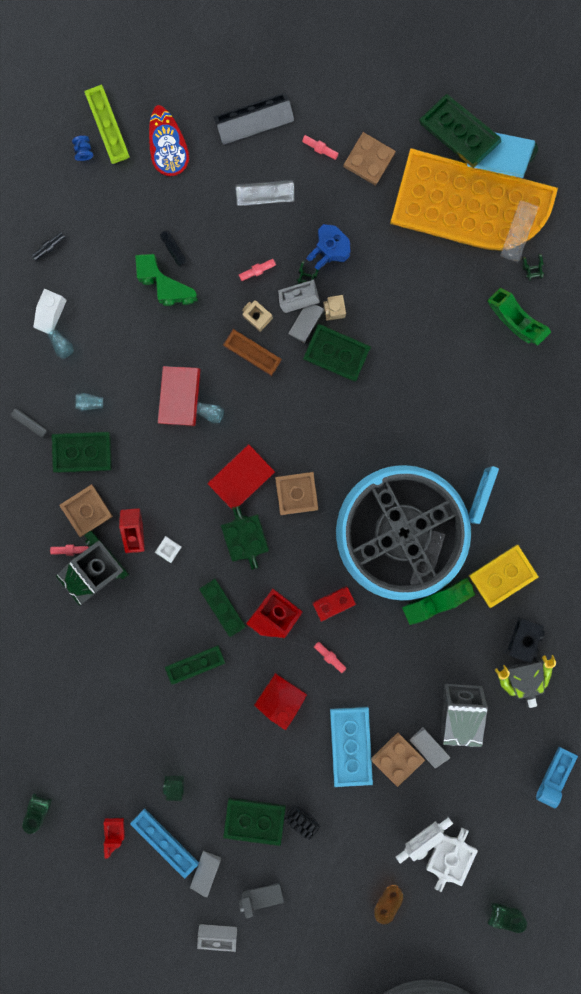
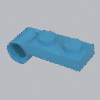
M558 747L538 789L536 800L554 809L559 805L562 798L561 791L578 758L576 754Z

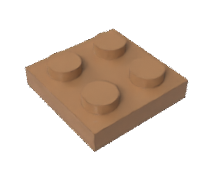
M363 132L343 167L376 186L396 151Z
M313 472L275 477L280 515L318 510Z
M92 484L59 505L79 537H83L89 531H92L113 517Z
M397 733L371 758V761L398 787L425 759Z

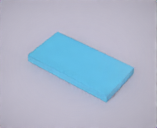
M369 708L330 709L334 787L373 785Z

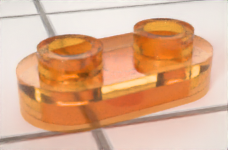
M388 886L374 909L375 918L381 924L390 923L403 902V893L398 886ZM395 892L396 896L390 897V894ZM385 909L387 913L381 914L380 911Z

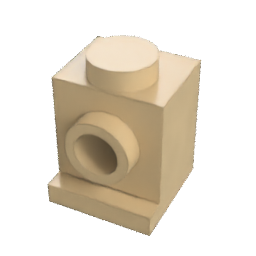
M343 295L328 297L327 301L323 302L326 321L345 318L346 311Z
M256 300L253 303H247L242 310L244 312L242 314L243 318L259 332L273 319L272 314ZM258 313L260 317L254 319L253 314Z

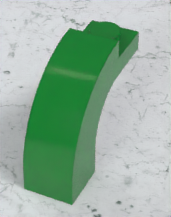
M500 288L487 300L499 319L526 343L532 342L538 346L551 333L549 327L534 320L520 307L512 293Z

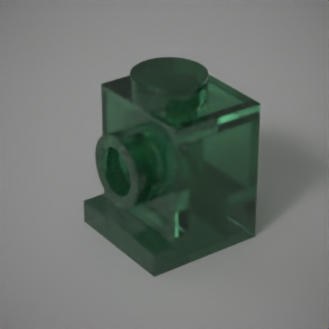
M165 776L163 795L166 796V801H182L184 796V776Z

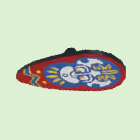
M157 105L152 112L149 124L151 160L154 167L161 174L176 176L187 167L189 151L185 139L172 115L163 106Z

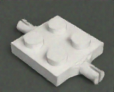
M448 817L440 824L436 821L405 844V850L395 856L398 862L401 864L408 857H411L413 861L423 859L433 847L437 848L443 843V839H445L443 832L453 822Z
M461 828L457 838L444 834L445 839H443V843L439 847L434 848L426 866L427 871L439 877L435 889L442 892L446 882H454L460 886L463 885L478 850L464 842L469 833L464 828Z

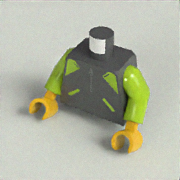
M544 655L542 657L544 664L540 660H534L532 663L525 662L508 667L503 665L504 668L500 672L496 668L495 672L499 677L501 687L509 695L515 696L517 699L525 698L527 708L538 706L536 695L545 693V688L548 687L552 669L556 665L554 655H552L550 660H547Z

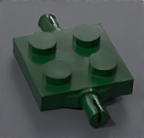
M240 506L232 507L235 519L221 525L232 562L248 559L251 570L257 569L259 566L256 556L269 551L259 515L242 516Z

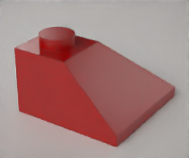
M272 589L246 624L261 636L285 638L303 612Z
M275 673L254 706L269 720L286 730L299 711L307 694Z

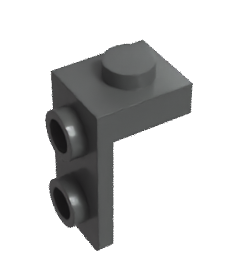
M280 883L242 891V898L239 900L240 911L245 913L246 918L254 916V910L283 903L284 899Z

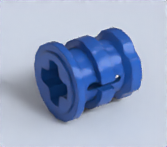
M77 136L72 140L73 145H75L74 152L77 153L74 157L77 161L89 160L94 156L93 152L90 151L91 145L88 143V136Z

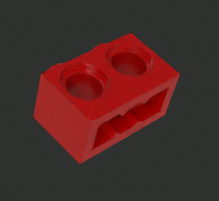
M347 586L312 602L321 621L356 605Z

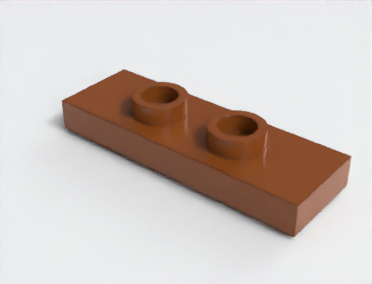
M234 329L223 344L224 347L271 376L282 361L281 358Z

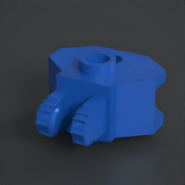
M323 224L318 229L316 248L306 259L311 262L320 253L323 258L316 263L315 268L317 270L321 269L327 262H345L350 257V241L336 226Z

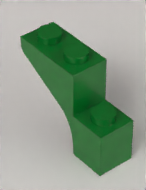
M155 254L135 255L138 281L144 285L154 284V281H157L158 301L163 303V306H172L174 302H182L184 305L193 304V301H198L194 289L166 277L159 271Z
M465 578L429 596L412 601L402 607L409 625L428 620L437 613L456 608L475 596V593L468 578Z

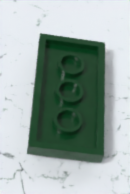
M448 94L441 98L419 119L420 124L472 168L501 143L500 136Z

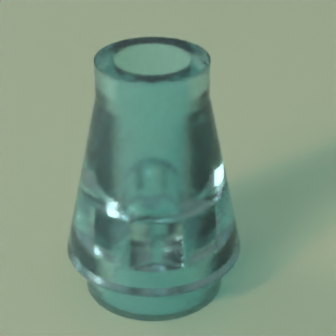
M57 329L52 330L48 334L57 356L64 359L73 353V345Z
M83 392L76 394L75 409H80V411L103 409V397Z
M197 403V414L213 424L221 422L224 415V409L221 406Z

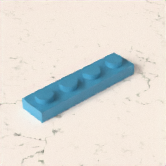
M145 808L131 821L130 825L184 879L198 866L199 862Z

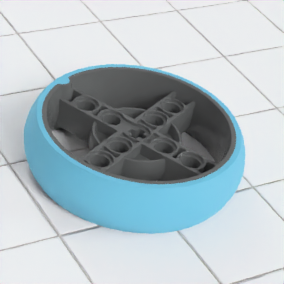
M401 465L387 467L363 478L346 496L337 519V547L348 572L368 591L392 600L419 599L445 587L462 568L468 555L471 541L470 518L460 495L439 475L416 466ZM397 480L419 482L435 490L445 501L423 512L413 505L399 504L388 482ZM369 492H372L382 511L375 526V538L353 549L351 542L352 519L362 499ZM383 493L390 495L391 500L388 504L381 502L380 498ZM437 509L442 512V518L438 521L433 518V512ZM393 510L398 511L400 515L397 521L390 519L389 515ZM454 517L456 527L454 549L445 566L435 574L425 554L431 543L432 528ZM420 518L425 521V527L421 530L416 527V521ZM401 528L408 530L406 538L399 536L398 533L401 532ZM385 536L391 539L389 547H384L381 543L382 538ZM412 544L417 547L415 555H409L407 551L408 547ZM368 545L374 547V553L371 556H366L364 553V549ZM382 554L395 561H408L419 583L409 586L388 584L372 576L362 565ZM419 562L426 564L424 572L417 571L416 567Z

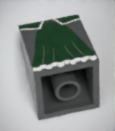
M98 541L70 561L56 577L78 605L81 606L122 573L123 569L103 544Z
M444 684L441 730L443 745L482 747L488 709L483 686Z

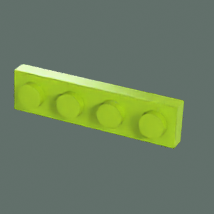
M99 85L84 91L111 163L114 164L130 158L103 86Z

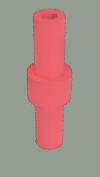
M306 135L304 136L303 143L314 148L315 152L323 153L336 160L338 152L327 147L320 140L316 141Z
M273 259L260 265L257 263L251 266V269L239 274V278L242 282L252 276L257 277L263 274V271L276 266Z
M72 544L65 547H51L50 554L74 556L75 554L83 553L89 546H75Z
M319 641L314 645V648L324 656L323 659L328 664L331 663L341 673L346 670V667L336 658L332 651L329 652Z

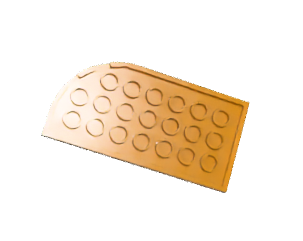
M410 149L390 224L482 249H511L533 238L545 225L551 214L558 188L515 176L468 167L467 163Z

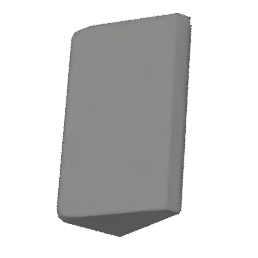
M314 280L278 290L279 304L284 313L320 302Z
M315 304L304 307L288 334L305 344L324 309Z
M424 727L409 739L434 768H437L451 758Z
M203 851L190 886L192 890L204 897H208L221 857Z
M200 924L197 949L236 952L237 927Z

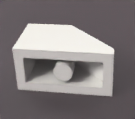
M44 289L36 307L33 327L52 335L66 300L62 296Z

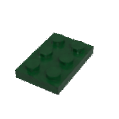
M318 324L303 360L356 382L371 346Z
M110 432L52 434L53 472L112 470Z
M229 798L223 838L281 846L286 805Z

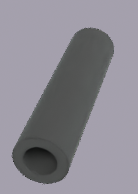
M17 408L11 413L13 418L43 438L48 432L47 429Z

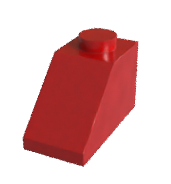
M140 508L120 510L119 528L125 553L144 552L143 522Z

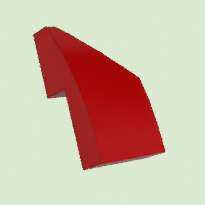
M106 818L104 820L105 859H108L111 853L121 846L125 838L124 818Z

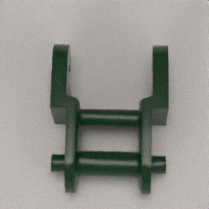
M538 254L539 265L531 267L527 265L526 257H522V261H524L523 270H526V278L531 281L532 277L539 276L540 279L543 278L542 266L544 263L542 254ZM538 268L537 273L531 274L530 269Z
M302 261L299 269L301 275L296 281H298V284L307 282L302 279L303 275L311 277V280L317 278L319 270L316 269L313 275L304 273L303 265L305 261Z

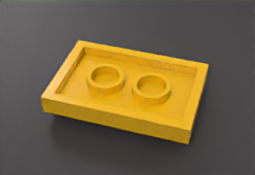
M515 545L468 575L489 608H492L538 578L537 573L519 545Z

